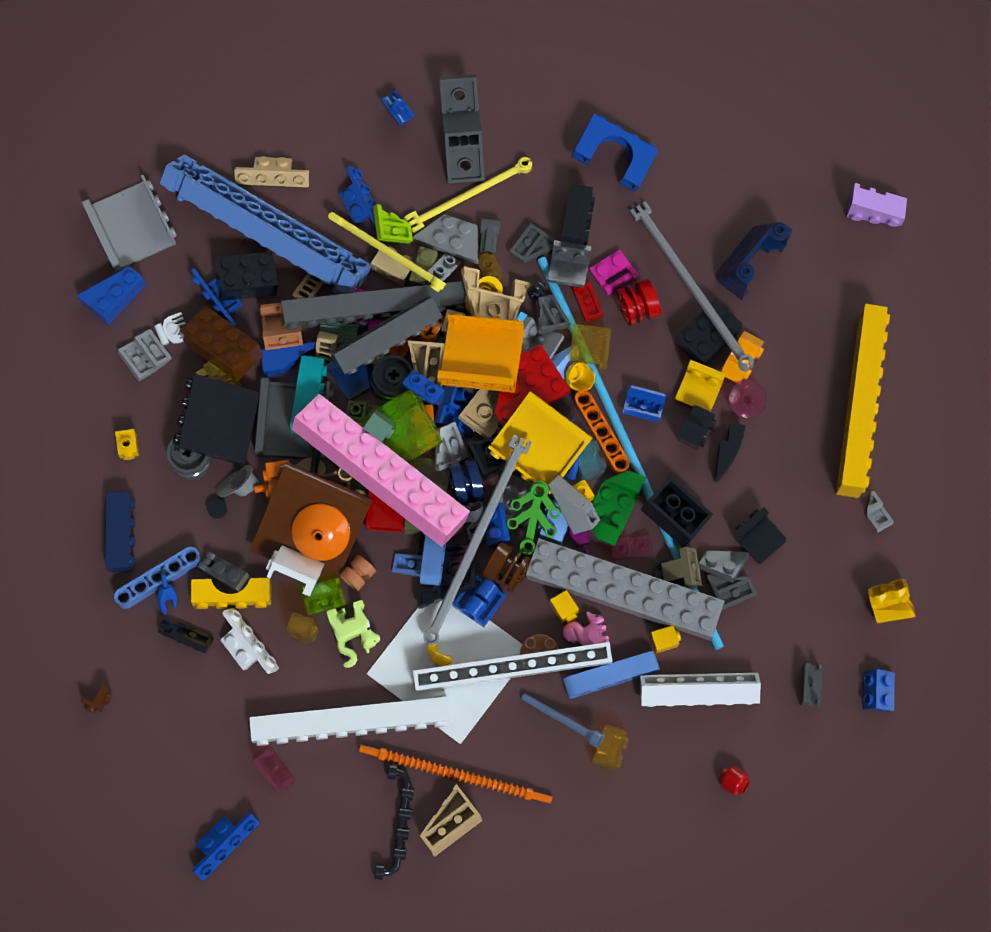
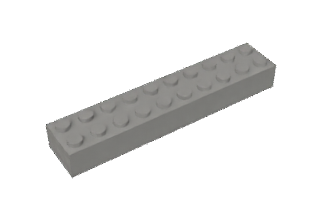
M538 539L526 573L528 580L561 591L567 590L570 594L667 627L674 626L676 630L678 629L679 631L712 641L725 602L722 599L542 539Z

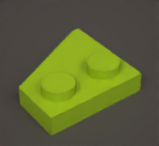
M380 204L373 206L378 241L406 244L413 241L411 224L400 219L392 212L387 213L382 210Z

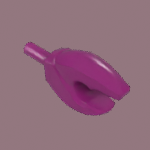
M569 527V536L572 542L578 548L582 547L585 554L590 555L587 547L589 544V530L573 534Z

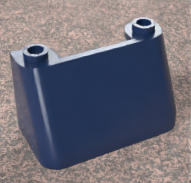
M782 222L754 226L718 269L716 274L718 283L743 300L748 294V285L755 275L754 268L748 263L760 249L768 254L771 250L782 252L788 244L793 229Z

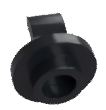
M539 281L536 286H530L527 290L530 299L536 301L539 297H544L543 289L546 287V284Z

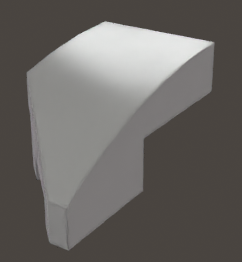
M872 491L866 518L876 533L893 525V519L883 507V502L876 492Z

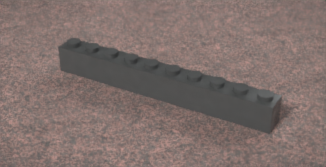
M463 281L446 283L443 290L439 292L429 287L430 285L284 300L279 304L282 328L288 327L289 330H293L303 325L311 328L321 323L334 325L339 321L353 323L357 319L371 321L375 317L388 319L426 296L433 298L440 313L447 312V309L462 311L466 309L465 286Z

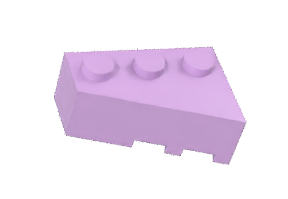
M855 183L849 196L846 217L854 221L866 220L873 224L886 223L892 227L902 226L905 220L907 198L888 192L882 195L876 193L874 188H869V190L862 189L860 184Z

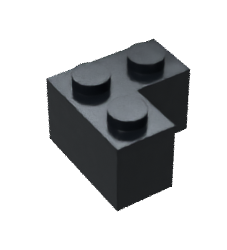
M694 405L677 436V440L696 450L699 447L703 448L708 440V435H706L708 430L712 431L717 422L714 420L715 414Z

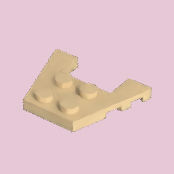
M465 266L461 268L471 316L479 315L483 318L498 317L502 320L517 318L521 303H523L526 297L525 294L530 287L529 282L515 279L512 281L511 296L479 289L480 270Z

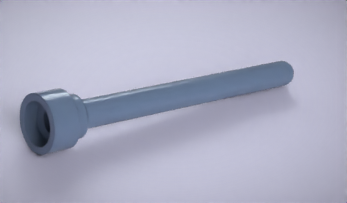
M527 693L521 695V699L585 736L590 745L595 748L601 745L605 735L600 731L588 730Z

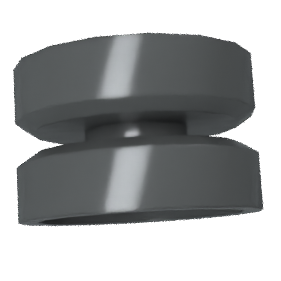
M173 439L171 440L167 448V459L174 473L188 480L198 479L205 475L210 469L212 457L184 449L174 451L175 444H173Z

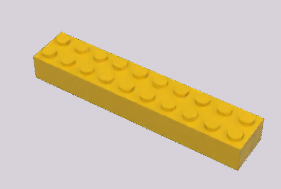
M865 304L859 315L836 495L859 498L862 493H865V489L869 485L870 477L867 476V472L872 464V458H869V455L874 447V440L871 438L876 430L877 422L874 421V418L879 408V403H876L881 392V385L878 384L879 379L883 375V367L880 366L885 358L886 350L883 349V346L888 337V332L885 331L886 325L889 324L890 314H887L888 307Z

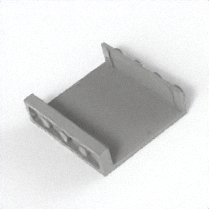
M141 175V183L92 205L89 199L82 202L115 272L176 244L174 239L177 236L172 226H168L169 218L165 211L161 212L159 206L162 204L157 195L153 196L151 191L154 188L150 180L146 181L144 175Z

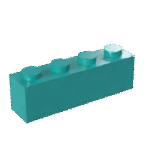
M301 355L290 422L292 434H297L292 430L295 416L318 394H324L325 383H323V377L327 376L328 367L325 365L324 358Z

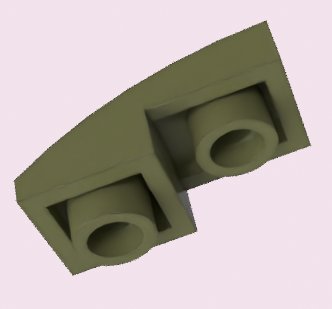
M349 400L346 415L355 422L366 424L376 410L387 417L388 407L368 405L367 402Z

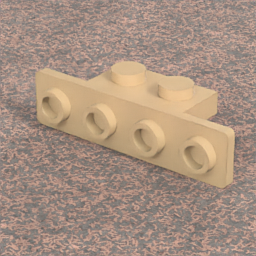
M255 157L253 168L235 167L234 170L236 184L309 187V171L292 170V158Z

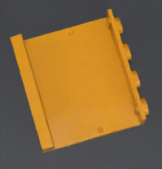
M459 313L448 314L449 324L441 370H438L437 375L439 385L515 393L525 330L524 323L517 319L502 320L498 317L483 318L479 315L471 317Z

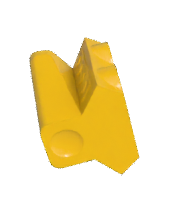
M906 579L895 580L889 584L875 585L868 589L877 623L916 617L914 606L909 599L910 593Z

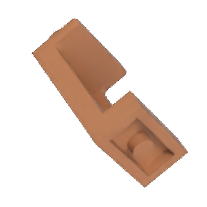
M280 303L260 306L265 350L303 345L301 326L293 330H289L288 327L282 328L279 310Z

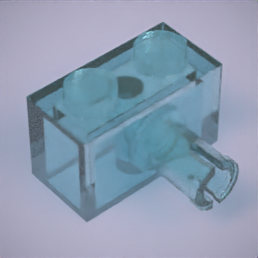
M593 438L582 451L578 466L581 480L585 481L603 476L605 468H607L604 458L599 456L598 451H600L598 442L597 440L593 441Z

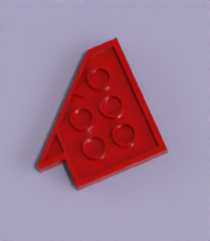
M541 344L525 353L521 350L515 393L500 391L495 416L502 427L505 426L530 391L549 405L571 391Z

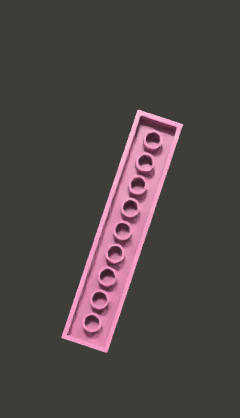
M318 394L295 416L292 425L294 432L439 546L443 547L465 524L470 513L468 509L385 444L364 430L363 427L321 394Z

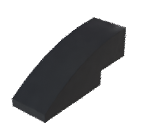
M730 423L727 441L721 440L719 443L714 482H719L733 464L740 449L746 425Z

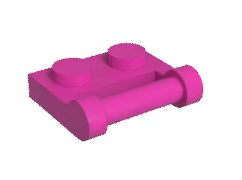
M621 250L616 251L589 268V272L607 296L627 281L639 277L637 270L630 264ZM625 269L628 272L609 285L606 283V281Z

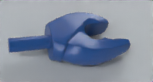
M163 573L161 574L163 585L159 587L157 602L162 614L167 615L165 602L170 599L172 606L175 608L177 593L171 584H167L166 574Z

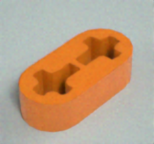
M445 317L440 318L439 323L435 326L423 328V332L419 335L420 341L434 343L442 332Z

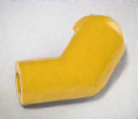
M436 644L427 646L433 664L440 667L452 664V657L439 653Z

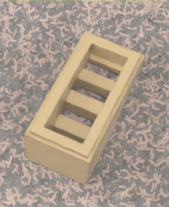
M307 274L292 294V300L305 298L301 293L307 295L308 298L316 297L325 283L322 280L318 282L312 279L313 275ZM310 281L317 286L313 287L309 285L308 282ZM307 287L308 289L312 290V292L310 293L306 291L304 288Z
M320 331L317 336L315 357L324 358V360L332 362L334 359L330 351L321 350V348L331 351L337 349L338 335Z

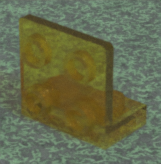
M573 325L570 361L599 364V370L606 371L611 328Z

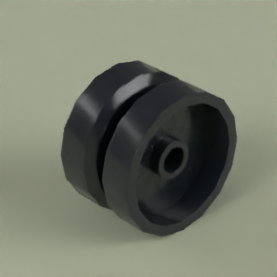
M385 356L378 360L370 373V389L381 400L388 402L397 401L404 397L409 390L403 385V381L412 372L413 368L401 356Z

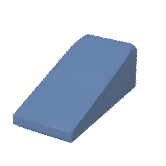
M395 553L392 572L420 577L423 556Z

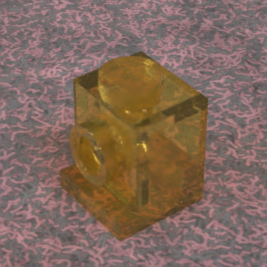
M484 253L480 255L477 267L480 270L481 278L492 276L498 280L502 279V271L495 254Z

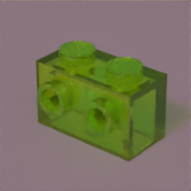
M339 578L317 583L310 596L303 594L305 587L301 588L308 615L346 605Z

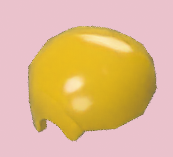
M574 362L568 367L565 372V380L571 389L578 392L591 389L595 383V372L588 367L589 365L583 362Z

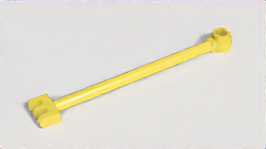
M522 157L518 160V164L420 216L414 211L406 215L404 219L405 221L413 219L409 222L411 227H413L411 231L413 234L424 229L422 222L517 173L530 172L532 169L531 159ZM522 162H528V165L524 166Z
M329 213V219L431 283L429 287L437 292L445 287V282L337 214Z

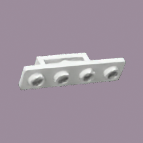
M234 608L224 610L222 614L232 626V629L221 639V642L242 670H247L258 661L267 674L276 672L279 669L276 660L268 654L264 644L255 637L253 630L246 625L241 614Z

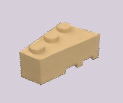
M408 340L414 370L444 389V385H439L437 375L438 370H441L445 343Z
M456 784L449 797L442 803L441 808L430 820L420 837L435 857L479 824L482 818Z

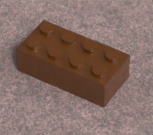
M207 306L203 307L179 330L184 344L236 382L263 357L260 346L256 341Z

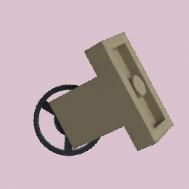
M679 548L681 558L659 562L653 569V577H655L654 572L658 567L661 570L660 577L662 580L668 582L676 580L674 582L676 584L679 579L684 578L685 586L698 588L702 586L695 548Z

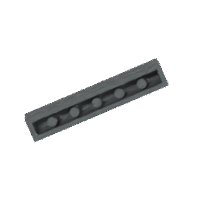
M426 296L331 351L330 354L341 373L352 374L358 370V366L362 364L367 365L374 361L375 356L379 354L382 356L388 353L392 346L402 345L407 341L406 338L411 335L413 337L423 332V328L436 325L443 316L433 298Z

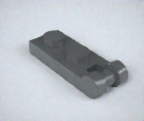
M207 551L204 555V560L199 562L196 567L239 592L249 578L248 573ZM211 562H214L211 568L208 567Z

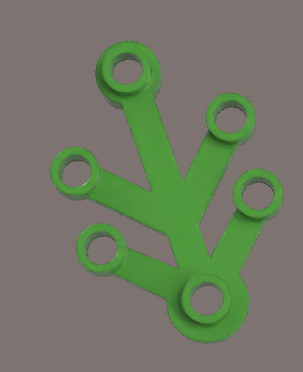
M541 480L531 484L530 492L520 498L513 499L511 502V508L518 511L522 508L523 504L533 499L532 507L516 517H510L507 521V526L510 529H516L520 523L530 517L526 539L520 544V551L525 555H530L535 551L534 535L537 520L545 529L547 537L552 538L557 533L556 526L550 524L540 509L541 501L549 510V516L552 519H557L561 514V510L548 497L549 487L546 482ZM542 487L543 492L538 493L536 488ZM518 501L520 507H515L513 502ZM553 509L557 510L558 515H552L551 511ZM510 520H515L516 526L510 525ZM548 529H554L555 533L549 534ZM525 543H531L532 548H526Z

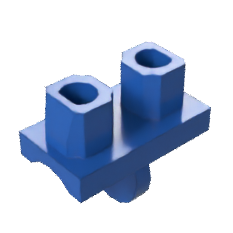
M397 90L381 99V102L398 126L406 124L415 117Z

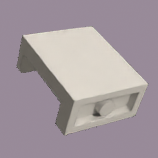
M282 545L279 551H274L272 558L268 562L266 570H269L267 577L271 578L276 570L306 583L303 594L310 596L325 563L308 558L302 553Z

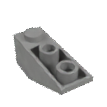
M556 475L548 485L573 534L593 529L600 519L592 503L561 476Z

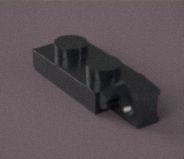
M163 619L158 629V633L203 653H206L214 640L212 636L180 622L173 624Z

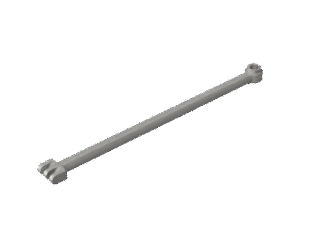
M642 202L644 209L640 205L635 206L638 213L633 208L630 209L631 216L635 221L641 219L736 356L740 370L749 371L748 365L752 369L754 365L753 358L744 353L649 216L652 211L647 202ZM743 360H749L748 364H747V363H744V362H742V361H743Z
M513 435L509 447L513 450L430 629L423 635L426 643L430 641L428 639L429 634L435 635V640L430 641L429 645H434L439 641L438 633L520 455L521 453L527 455L532 444L531 441H528L526 446L523 447L525 439L521 437L519 443L516 444L518 436Z

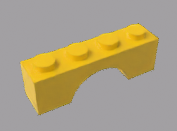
M250 578L243 590L234 594H226L216 589L211 579H192L191 603L196 609H208V606H216L217 609L235 606V608L243 609L247 608V605H255V608H266L267 605H271L270 578Z

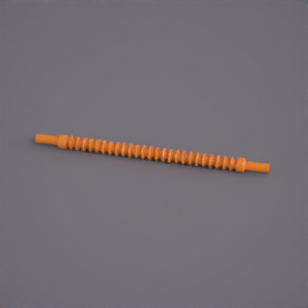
M361 744L359 752L376 756L382 761L387 759L388 762L391 760L394 764L398 762V765H401L402 763L404 767L406 765H409V768L414 766L415 770L417 768H420V771L425 769L426 773L428 771H431V774L436 772L437 776L439 774H442V777L447 775L448 779L450 777H453V780L458 778L459 782L461 780H464V783L469 781L470 784L475 783V786L480 784L481 787L486 786V789L491 787L492 790L497 789V792L502 790L503 793L508 792V795L513 793L514 796L519 795V798L523 796L524 799L529 801L534 799L549 804L552 801L553 796L535 792L529 787L527 789H524V786L519 788L518 785L513 786V783L508 785L507 782L502 783V780L497 782V779L491 780V777L486 779V776L480 777V774L475 776V773L469 774V771L464 773V770L458 771V768L453 770V767L447 768V765L442 767V764L436 765V762L431 764V761L425 762V759L420 761V758L414 759V756L409 758V755L403 756V753L398 755V752L393 753L392 750L388 752L385 748L376 749Z

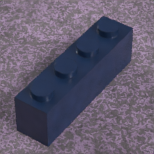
M130 492L106 493V569L108 572H132V566H135V554H132V547H135V535H132V528H135L136 521L135 516H132V509L136 508L135 498H132Z

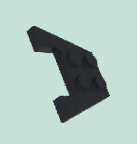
M418 535L419 554H423L425 536ZM446 543L441 585H438V588L418 590L419 609L443 601L468 546ZM476 553L456 595L477 587Z

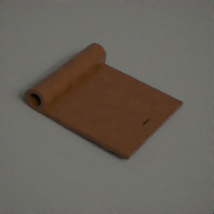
M288 462L285 465L281 464L277 475L280 477L249 551L270 559L274 551H279L283 545L301 553L296 548L291 534L295 517L302 509L309 505L317 503L331 505L344 514L350 527V539L345 550L331 560L320 561L325 564L318 580L336 587L373 499ZM320 533L315 534L317 538H322Z

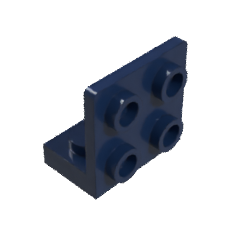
M334 360L327 364L329 374L348 401L370 389L369 377L372 368L369 364L358 366V370L349 375L341 373Z

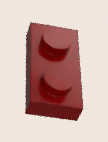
M586 282L584 288L573 287L572 290L585 322L602 318L604 314L591 282Z

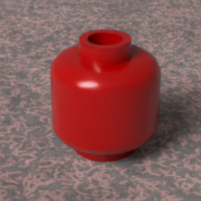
M731 766L728 769L724 768L719 776L721 787L733 795L744 794L750 785L749 775L736 766Z

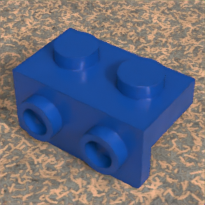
M414 369L403 381V385L432 405L437 404L439 406L444 400L445 390Z
M630 385L622 413L659 423L666 394Z
M498 503L485 531L487 546L498 547L501 542L510 541L504 503Z
M879 669L864 671L863 710L874 709L893 712L895 672Z

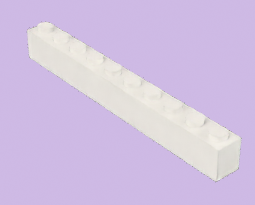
M610 642L414 670L413 675L415 689L417 692L612 664Z
M448 697L250 717L251 741L257 743V746L269 745L268 742L276 741L277 744H285L291 739H296V742L308 741L310 737H316V740L328 739L329 735L343 738L347 737L348 733L362 736L367 735V731H375L376 734L387 733V729H395L396 732L406 731L407 727L426 729V725L445 727L446 723H450Z

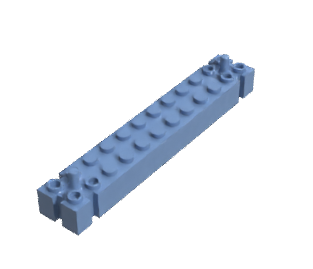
M185 154L177 158L176 162L172 161L166 165L160 184L166 187L168 191H177V200L190 201L199 209L210 213L214 218L227 223L229 227L237 229L246 237L259 242L261 246L274 251L276 255L286 258L293 265L306 270L308 274L318 277L325 284H334L332 291L335 294H339V292L342 294L352 293L356 287L359 288L365 283L372 265L360 257L358 259L353 257V253L204 165H197V161Z

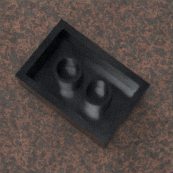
M571 184L561 241L581 245L588 244L596 194H592L593 187Z
M272 252L216 257L214 270L220 301L276 295L278 281Z
M715 299L711 303L712 307L733 337H735L741 331L743 324ZM704 311L676 337L675 345L691 360L705 366L727 345Z
M671 476L663 482L640 509L682 547H685L713 516V513Z

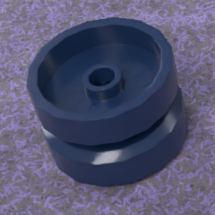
M476 459L465 461V473H463L462 466L458 462L449 464L450 483L456 501L461 505L467 504L469 501L468 491H470L471 498L475 502L484 500V491Z

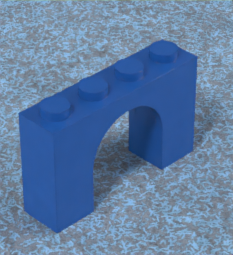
M594 114L571 157L587 165L601 143L612 141L622 145L628 153L629 164L619 183L636 192L650 168L658 149L652 143L640 140L637 135L624 131L621 126L608 122L605 117Z

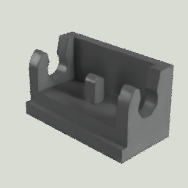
M805 663L802 667L801 706L821 707L823 668L820 664L818 666H811V663Z

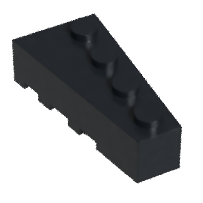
M491 437L479 441H467L468 450L472 459H476L483 481L501 474L506 463L501 457L498 460L489 453L491 450L488 447L495 439Z

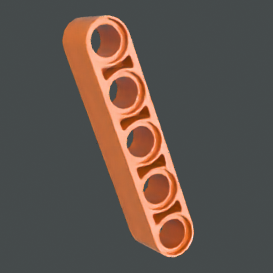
M586 390L577 392L574 406L614 475L628 471L629 459L594 398ZM580 398H585L588 400V402L586 404H581L578 400ZM589 414H595L597 416V419L590 420L587 416ZM604 430L606 435L599 436L597 431ZM613 446L616 451L610 453L606 450V447ZM622 462L625 468L619 469L615 464Z

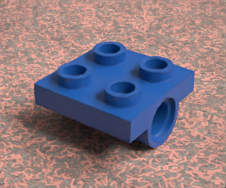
M476 575L477 587L459 594L452 607L485 628L507 595L501 592L489 579H482Z

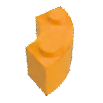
M746 331L742 333L737 342L744 353L753 358V362L755 358L759 359L764 351L762 348L764 341ZM731 352L721 372L725 373V377L740 384L743 379L747 381L752 370H750L749 365V371L740 370L738 359ZM743 360L742 362L748 364L749 360Z

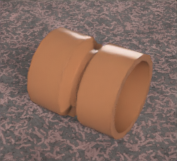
M357 555L351 562V567H346L340 574V577L358 592L364 586L365 579L369 580L376 570L362 556Z

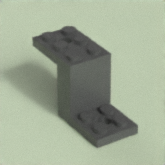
M477 75L439 77L448 184L485 181ZM456 91H463L464 95L458 98L454 96V93ZM463 161H469L470 165L468 167H462L460 163Z

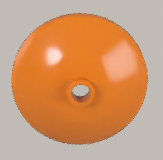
M317 503L305 507L297 514L292 524L291 534L296 548L304 556L317 561H326L337 557L345 550L350 539V527L346 517L340 510L328 504ZM320 533L322 538H317L315 534Z

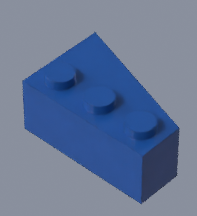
M129 266L77 296L81 304L109 326L145 288L146 283L144 278Z

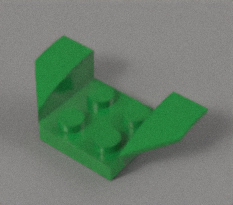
M626 471L605 480L601 484L592 504L600 519L593 528L598 540L615 546L633 510L646 477Z

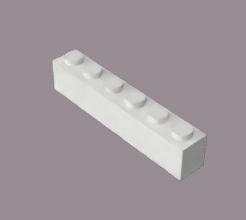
M758 673L640 675L641 706H712L714 704L751 705L760 703L761 682Z

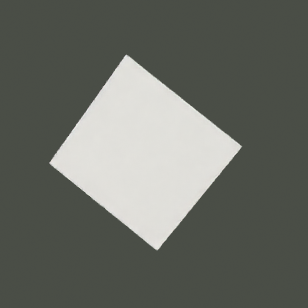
M442 601L425 608L416 609L368 671L367 675L402 701L448 697L450 723H446L445 727L438 728L461 744L510 678L420 692L416 691L413 671L440 667L432 663L427 649L430 641L435 640V635L429 634L428 639L430 641L428 643L423 639L424 633L430 629ZM452 605L438 633L439 641L436 643L439 653L452 657L451 665L520 655L522 646L519 641L493 622L489 621L485 628H483L452 607Z

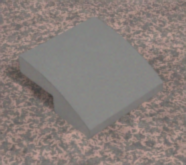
M151 329L136 336L133 342L118 349L119 356L138 381L148 377L172 359Z

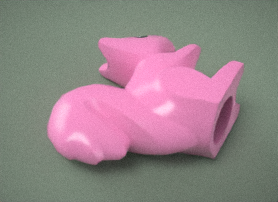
M586 613L589 625L586 627L573 621L566 624L563 628L564 638L572 643L578 641L581 646L609 642V637L602 635L606 631V625H602L604 618L597 614Z

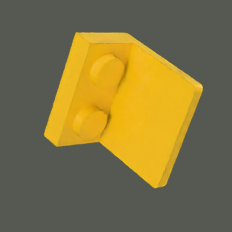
M690 360L675 400L691 407L697 405L711 412L726 374Z

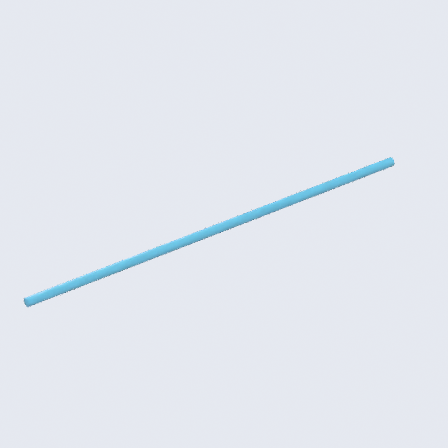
M542 257L537 262L547 281L550 265L546 257ZM547 281L552 294L571 324L568 329L574 343L577 345L583 362L589 365L588 367L595 372V389L629 459L633 472L646 477L559 285ZM646 477L641 489L648 501L654 492ZM659 527L673 559L681 558L676 541ZM686 586V588H689V589L698 591V588H692V587H687V586ZM715 629L711 642L714 649L718 650L724 647Z

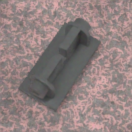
M446 252L427 272L444 281L462 262Z

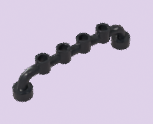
M389 763L387 779L395 780L396 776L402 778L403 786L393 863L389 868H384L385 864L376 863L374 879L383 880V876L395 874L399 870L401 860L406 859L407 848H403V841L408 840L409 828H405L406 820L411 819L412 808H408V802L413 800L414 788H410L411 781L408 773L397 768V764Z

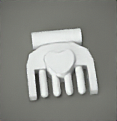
M182 312L167 317L164 320L163 326L161 323L154 326L163 346L169 344V341L173 344L184 342L182 338L180 339L181 334H179V330L186 323L175 324L184 320L183 317L175 319L182 316Z

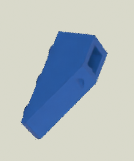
M304 341L303 345L261 350L265 377L283 375L300 364L301 355L311 356L316 353V342Z

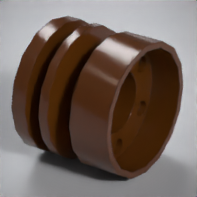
M501 542L490 558L482 577L489 579L493 583L501 577L500 588L503 589L509 582L507 592L512 593L526 576L531 558L526 556L520 562L523 553L519 552L513 558L511 556L514 548Z

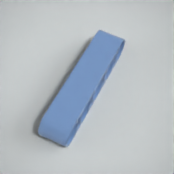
M425 535L420 584L440 586L446 544L441 547L427 535Z
M187 547L119 588L114 594L116 603L120 608H131L157 592L159 587L163 585L162 580L158 582L153 581L155 575L165 573L167 584H170L193 570L201 562L198 550L194 547ZM189 554H196V559L193 561H188L187 557ZM173 564L180 565L177 571H170V567ZM139 585H146L144 591L137 592V587ZM122 595H129V599L126 602H120Z
M650 651L568 676L563 679L568 697L571 699L640 678V675L656 673L660 671L654 651Z

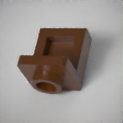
M101 684L93 702L82 698L81 703L85 705L84 709L95 713L96 710L102 712L104 706L108 705L112 698L111 690Z

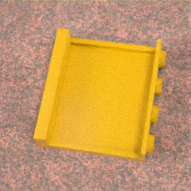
M530 391L488 448L491 450L489 453L498 460L501 457L507 463L513 450L509 447V444L514 434L518 436L516 444L519 443L521 437L525 439L523 447L526 446L528 441H531L532 444L527 455L521 453L515 469L522 473L521 477L529 483L531 480L533 482L541 480L548 485L556 475L564 477L593 437ZM537 487L540 492H543L542 487Z

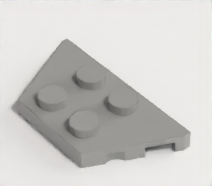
M444 214L413 237L415 243L443 253L447 252L452 256L475 264L478 263V226Z

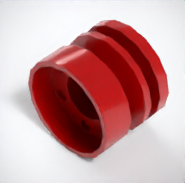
M649 279L636 282V292H634L630 285H627L625 290L624 288L617 289L618 305L629 326L635 325L636 321L641 323L643 321L642 313L647 319L661 316L659 299Z

